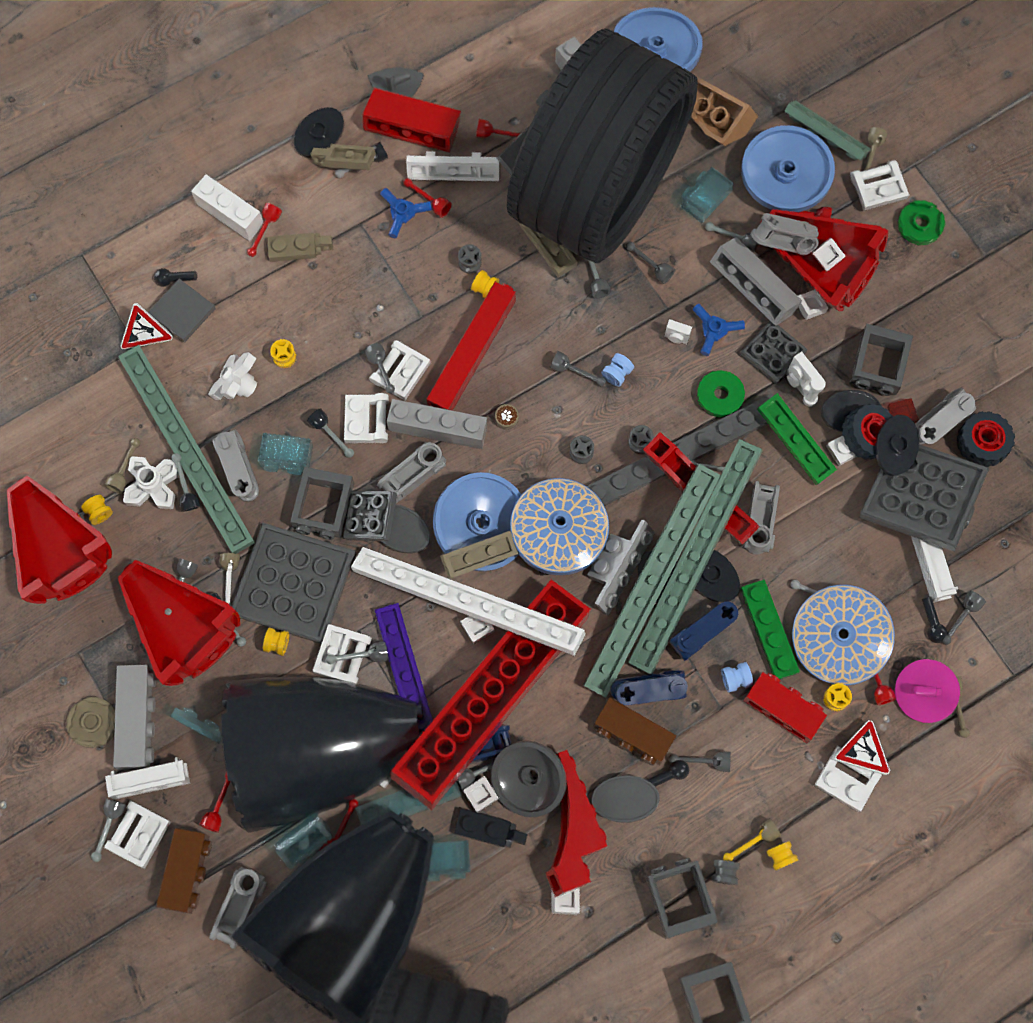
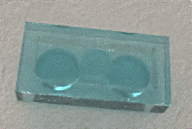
M186 707L183 711L175 708L171 717L177 722L217 744L222 740V733L218 731L220 726L208 719L205 723L196 719L198 714Z

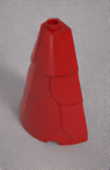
M772 209L769 214L804 221L816 226L819 233L817 247L829 238L834 240L845 257L828 271L823 269L812 253L801 255L795 252L774 249L785 262L791 264L803 280L808 282L829 306L838 311H843L844 305L850 307L861 295L880 263L878 261L879 251H885L889 230L877 225L817 217L810 213Z
M29 476L18 480L7 489L9 528L12 529L17 586L22 600L35 604H45L47 602L46 599L56 598L57 601L64 600L88 588L102 576L108 568L107 560L112 558V549L102 533L84 521L72 509L64 505L56 495Z
M138 560L128 564L118 576L129 613L134 617L141 642L145 645L155 676L163 685L183 684V679L188 676L194 679L201 675L224 655L237 636L234 630L235 627L240 626V616L229 603L206 594L197 587L179 581L173 575ZM167 608L172 611L170 615L165 614Z

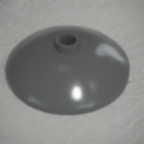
M533 741L515 742L504 748L493 763L491 773L493 789L500 802L515 814L524 817L543 816L551 812L561 802L566 790V774L561 761L548 747ZM531 770L535 771L538 776H532Z

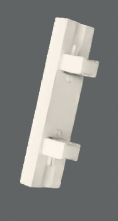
M426 152V156H407V178L411 180L499 181V161L497 157H481V152H472V157L435 156V152Z

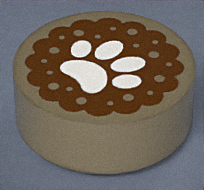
M504 404L497 408L495 422L500 428L508 430L518 424L519 413L513 405Z

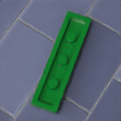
M778 393L757 408L758 412L815 485L821 483L837 470Z
M765 579L741 587V593L772 674L780 680L799 674L800 670Z

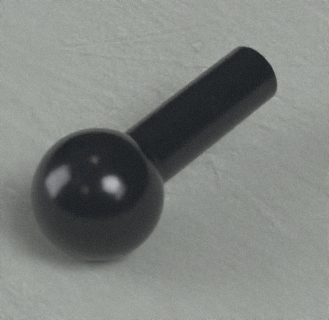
M160 268L154 274V281L158 286L166 287L178 279L193 281L197 280L198 276L196 271L170 272L168 269Z
M932 597L923 598L922 602L930 625L927 632L928 638L934 643H942L943 639L948 635V631L939 622Z
M676 760L670 764L668 770L647 779V781L656 787L673 778L683 780L689 774V765L684 760Z

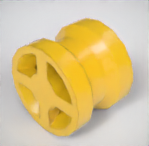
M481 270L475 277L471 290L482 293L483 297L486 298L494 282L499 283V279L490 277L486 271Z
M286 339L277 340L272 344L270 353L274 363L280 368L291 367L296 361L293 344Z
M95 495L89 498L81 506L83 512L89 515V521L92 525L104 522L113 514L112 509L105 505V499L102 495Z
M269 627L264 638L263 652L269 653L274 651L278 655L284 656L288 647L289 632H277L274 628Z
M842 683L833 684L825 691L823 696L825 706L832 711L843 710L852 700L850 689Z
M790 841L766 851L768 856L772 857L774 861L773 868L775 871L798 861L797 855H794L791 851L792 844Z

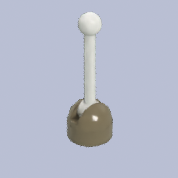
M221 553L220 566L226 571L225 602L230 604L231 572L239 566L240 555Z

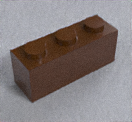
M609 697L594 724L598 735L607 740L610 738L620 742L618 744L619 747L630 753L634 750L641 754V759L652 766L655 763L658 765L662 763L677 736Z
M174 829L156 907L192 914L193 909H197L200 899V893H197L199 882H203L206 873V867H203L205 856L208 857L210 855L212 847L209 835L183 829Z

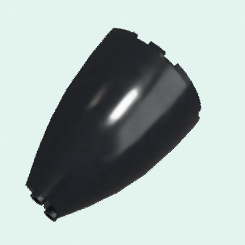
M266 677L228 681L226 685L229 689L224 690L222 696L223 706L227 708V713L221 714L223 751L228 781H231L232 786H235L236 791L232 792L233 803L236 812L239 811L244 816V818H241L243 828L248 833L289 824L334 809L367 793L390 778L391 770L425 731L420 730L419 720H424L422 705H417L415 701L384 690L354 682L320 677Z
M393 811L387 812L357 827L328 844L297 867L238 927L231 936L232 940L246 953L249 951L248 954L267 972L271 973L272 971L274 976L284 986L332 1021L337 1019V1023H368L386 978L395 968H399L409 948L421 913L429 878L434 835L424 827L420 829L411 826L413 821L403 813L398 815Z

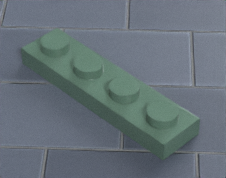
M796 100L789 103L785 109V112L790 114L789 118L796 123L802 122L808 126L810 132L827 138L828 144L836 148H842L851 159L862 160L871 150Z

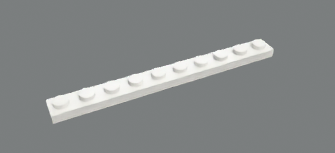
M365 547L361 549L351 566L353 572L574 656L585 636L584 629Z

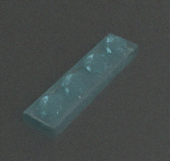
M456 782L436 806L461 797ZM405 789L356 807L361 825L390 811L398 815L403 813L409 817L429 809Z

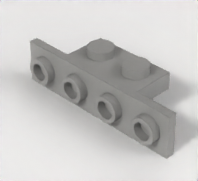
M641 520L630 540L610 534L602 553L587 574L591 580L605 584L595 602L605 615L609 616L611 610L616 606L620 594L629 583L630 576L635 567L640 563L644 551L653 539L655 532L644 520Z

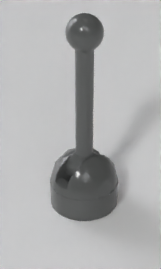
M634 242L626 244L627 250L634 251L655 268V276L660 282L665 284L672 278L675 268L667 263L658 265L637 249Z
M379 343L372 344L365 350L367 359L372 364H378L386 384V392L393 393L395 387L390 383L382 364L386 357L385 350Z
M557 351L550 366L551 369L562 372L568 368L596 381L599 386L606 384L604 377H596L571 365L568 356Z
M969 591L963 600L965 610L948 632V635L943 639V644L948 645L951 643V637L969 612H977L984 606L986 600L974 591Z
M718 752L713 758L678 757L676 754H671L669 761L670 763L676 760H684L691 763L713 764L718 771L730 772L731 752Z

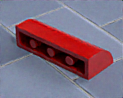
M374 88L362 114L363 130L450 153L458 131L461 110Z

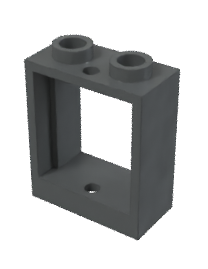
M866 324L861 334L850 384L863 390L872 389L879 391L880 394L885 396H896L902 386L913 335ZM868 343L901 352L895 380L861 371Z
M304 467L290 521L293 529L304 535H310V532L320 534V537L333 540L334 537L341 538L351 491L354 488L353 477ZM309 484L342 491L334 525L301 518Z
M690 858L677 861L675 862L676 867L666 870L665 866L650 870L651 875L646 877L665 939L718 923L698 860L691 862ZM691 871L705 915L670 926L656 882Z
M732 962L678 978L693 1023H702V1019L691 986L725 975L728 977L742 1021L737 1023H752Z

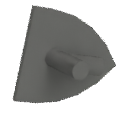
M401 67L387 68L368 75L373 88L411 98L419 89L424 77V73Z

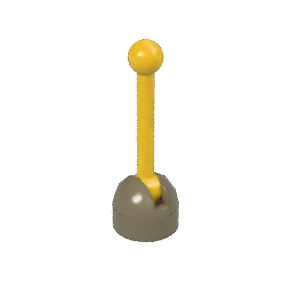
M769 818L760 826L758 836L732 853H725L723 860L733 861L735 856L762 839L769 842L781 837L778 828Z

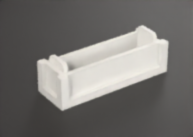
M911 536L926 587L933 603L951 599V595L957 593L958 587L953 585L942 547Z
M175 757V762L121 774L111 771L110 776H105L108 797L114 800L190 784L187 763H183V760H180L178 757Z

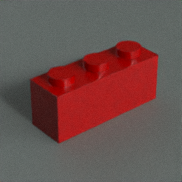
M762 672L743 701L805 743L810 742L827 717V714L823 712L824 709L813 701L809 703L801 698L802 694L792 687L786 688L780 684L781 680L775 675Z

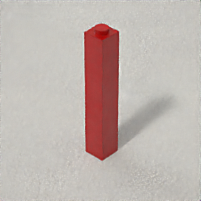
M494 282L427 397V406L454 410L516 302V291L511 286Z

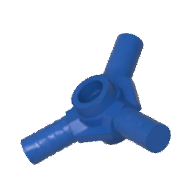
M388 188L383 189L380 193L391 205L390 210L394 222L388 235L392 238L398 237L402 224L412 219L415 213L432 211L430 201L413 204V202L397 199Z
M697 304L692 309L703 321L702 328L706 339L700 353L704 356H709L714 342L724 337L728 331L745 329L744 320L726 322V320L719 317L710 316L700 304Z

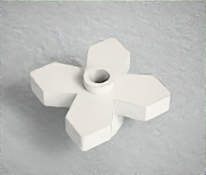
M249 352L243 353L240 357L236 354L230 355L223 367L220 378L213 384L208 395L215 400H221L223 397L233 399L236 394L246 398L249 397L255 390L257 382L247 372L251 369L256 357Z
M132 456L128 471L136 478V482L125 488L123 502L127 506L140 507L151 496L158 508L173 509L175 494L166 484L179 476L175 462L164 459L156 467L149 465L145 457Z

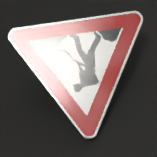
M138 303L133 304L121 342L122 349L172 340V334Z
M871 720L867 721L834 756V759L841 763L883 775L890 773L874 723Z

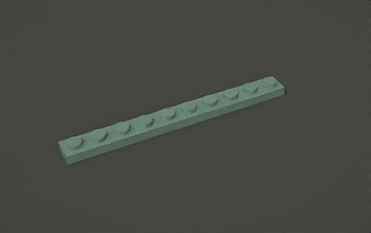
M138 345L119 355L121 363L174 454L178 453L181 455L180 463L231 552L237 554L255 543L141 347Z
M741 439L738 440L628 663L649 674H653L763 452L761 448Z
M697 464L583 686L607 697L612 683L616 680L721 477L720 474L701 464Z

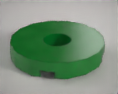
M925 200L913 201L904 207L897 221L898 230L903 238L916 245H929L935 242L941 236L945 227V217L942 211L940 212L935 204ZM916 219H924L927 222V226H919L916 223Z
M723 370L713 371L704 376L699 383L697 390L698 404L711 416L726 417L738 411L744 402V385L731 372ZM722 389L727 393V397L725 399H718L714 392Z

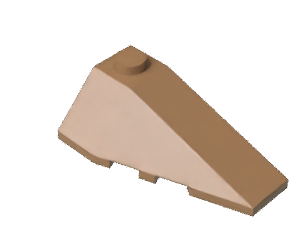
M697 77V97L691 117L709 138L724 146L744 137L758 118L751 106Z

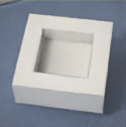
M832 238L827 239L811 252L825 271L831 269L845 257Z
M815 290L798 296L802 300L798 307L805 320L827 312V304Z
M669 319L664 337L677 344H687L692 327Z
M843 435L829 442L826 446L838 466L857 457L853 452H850L849 447L844 442Z
M471 616L460 621L473 644L495 632L492 624Z
M485 776L463 790L477 813L499 799Z
M551 888L552 914H579V888L556 898Z

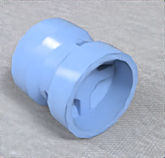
M616 353L611 359V364L605 366L601 374L609 383L620 387L625 380L624 377L633 371L634 365L627 357Z
M747 662L739 663L736 669L730 667L721 669L723 683L728 693L736 691L740 684L744 688L753 686V678Z

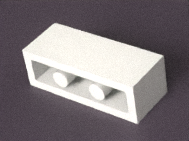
M205 175L191 191L198 206L248 241L256 235L264 223L260 211L208 175Z

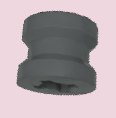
M465 245L459 250L460 269L469 274L477 272L482 265L480 249L475 245Z
M644 425L634 427L630 432L628 440L630 449L634 453L644 454L643 449L654 439L653 432Z
M577 436L571 442L570 457L578 464L588 463L593 457L594 443L587 436Z
M714 860L713 866L716 870L712 876V882L738 885L736 871L739 870L740 863Z

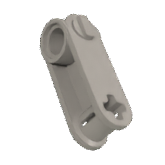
M765 213L762 216L760 225L751 232L752 238L761 245L801 255L813 252L819 242L817 239L819 233L816 226L804 221Z
M958 388L949 393L937 406L917 421L915 425L919 434V444H933L937 442L960 421L976 410L973 396L966 393L964 388Z
M236 429L220 433L213 439V445L222 463L231 491L243 501H253L259 494V486L247 457L243 440Z
M424 442L413 454L386 474L378 482L377 487L384 491L397 493L396 503H398L434 473L437 474L446 466L447 460L442 455L438 445L432 442ZM429 454H435L437 456V458L432 462H427L424 460L425 457Z
M759 481L754 483L748 516L759 525V528L752 536L758 535L763 538L764 542L756 543L751 536L744 543V548L752 554L769 552V549L773 550L775 540L773 529L780 485L773 487L762 485Z
M240 867L239 870L236 869L230 881L231 887L210 934L211 940L218 939L229 944L232 949H235L237 944L232 940L231 936L252 913L258 897H262L267 885L264 876ZM247 876H252L255 883L253 888L247 891L243 887V880Z

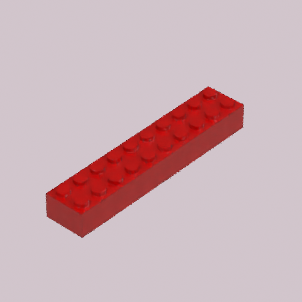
M552 579L527 607L530 610L579 628L587 621L591 608ZM507 631L391 770V779L432 811L561 651Z

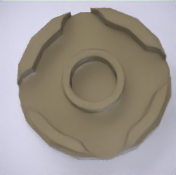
M88 697L75 704L67 716L66 723L67 731L72 740L85 748H98L106 745L115 735V708L108 701L98 697Z

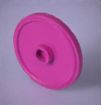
M923 659L909 664L901 671L895 685V696L898 705L907 716L919 722L933 723L945 719L955 710L960 698V685L956 675L948 666L936 660Z

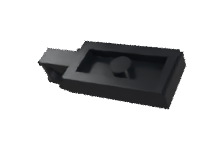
M465 809L460 810L454 832L458 836L503 848L504 846L511 848L512 842L525 845L527 840L526 833L515 830L516 824Z

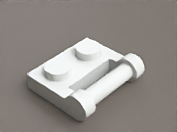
M896 160L887 162V165L862 172L857 170L850 174L851 182L855 185L863 210L901 201L909 196ZM886 174H890L892 176L887 179L864 184V180H868Z
M395 340L391 345L392 350L382 364L387 374L400 354L404 355L389 381L395 387V391L392 394L405 401L431 362L429 358ZM380 369L376 373H372L369 380L376 386L385 389L386 384Z
M801 351L793 357L786 375L791 386L797 387L804 396V405L813 407L818 401L819 392L825 387V380Z
M388 394L345 395V443H386L388 441V434L386 433ZM370 405H377L375 433H369Z
M328 624L313 673L335 680L357 683L359 679L357 674L363 657L351 660L347 674L340 672L344 660L328 664L326 657L330 654L334 656L346 655L351 640L357 642L354 653L365 652L372 638Z
M836 746L814 786L855 811L861 812L882 774L845 764L868 778L867 783L863 784L836 768L835 765L838 761L834 759V756L842 749Z
M130 801L126 807L128 810L111 841L108 840L104 848L145 869L170 821ZM140 814L142 818L125 848L120 847L136 815Z

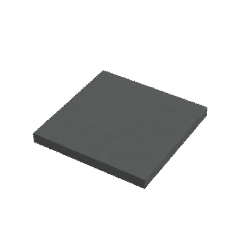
M919 444L918 454L913 465L903 474L890 476L880 468L860 512V518L955 551L989 468Z
M262 523L232 607L238 612L240 619L268 628H274L281 632L288 631L291 635L322 644L328 624L331 625L356 551Z

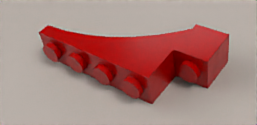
M659 432L643 450L648 458L667 474L674 486L683 493L696 466L673 442ZM736 505L724 529L743 545L755 533L759 525Z
M568 750L556 754L565 770L566 790L560 802L561 830L558 848L551 869L545 873L555 898L590 883V870L587 864L583 863L582 858L607 847L606 834L599 827L596 819V810L589 803L585 784L579 779L575 760L569 755Z

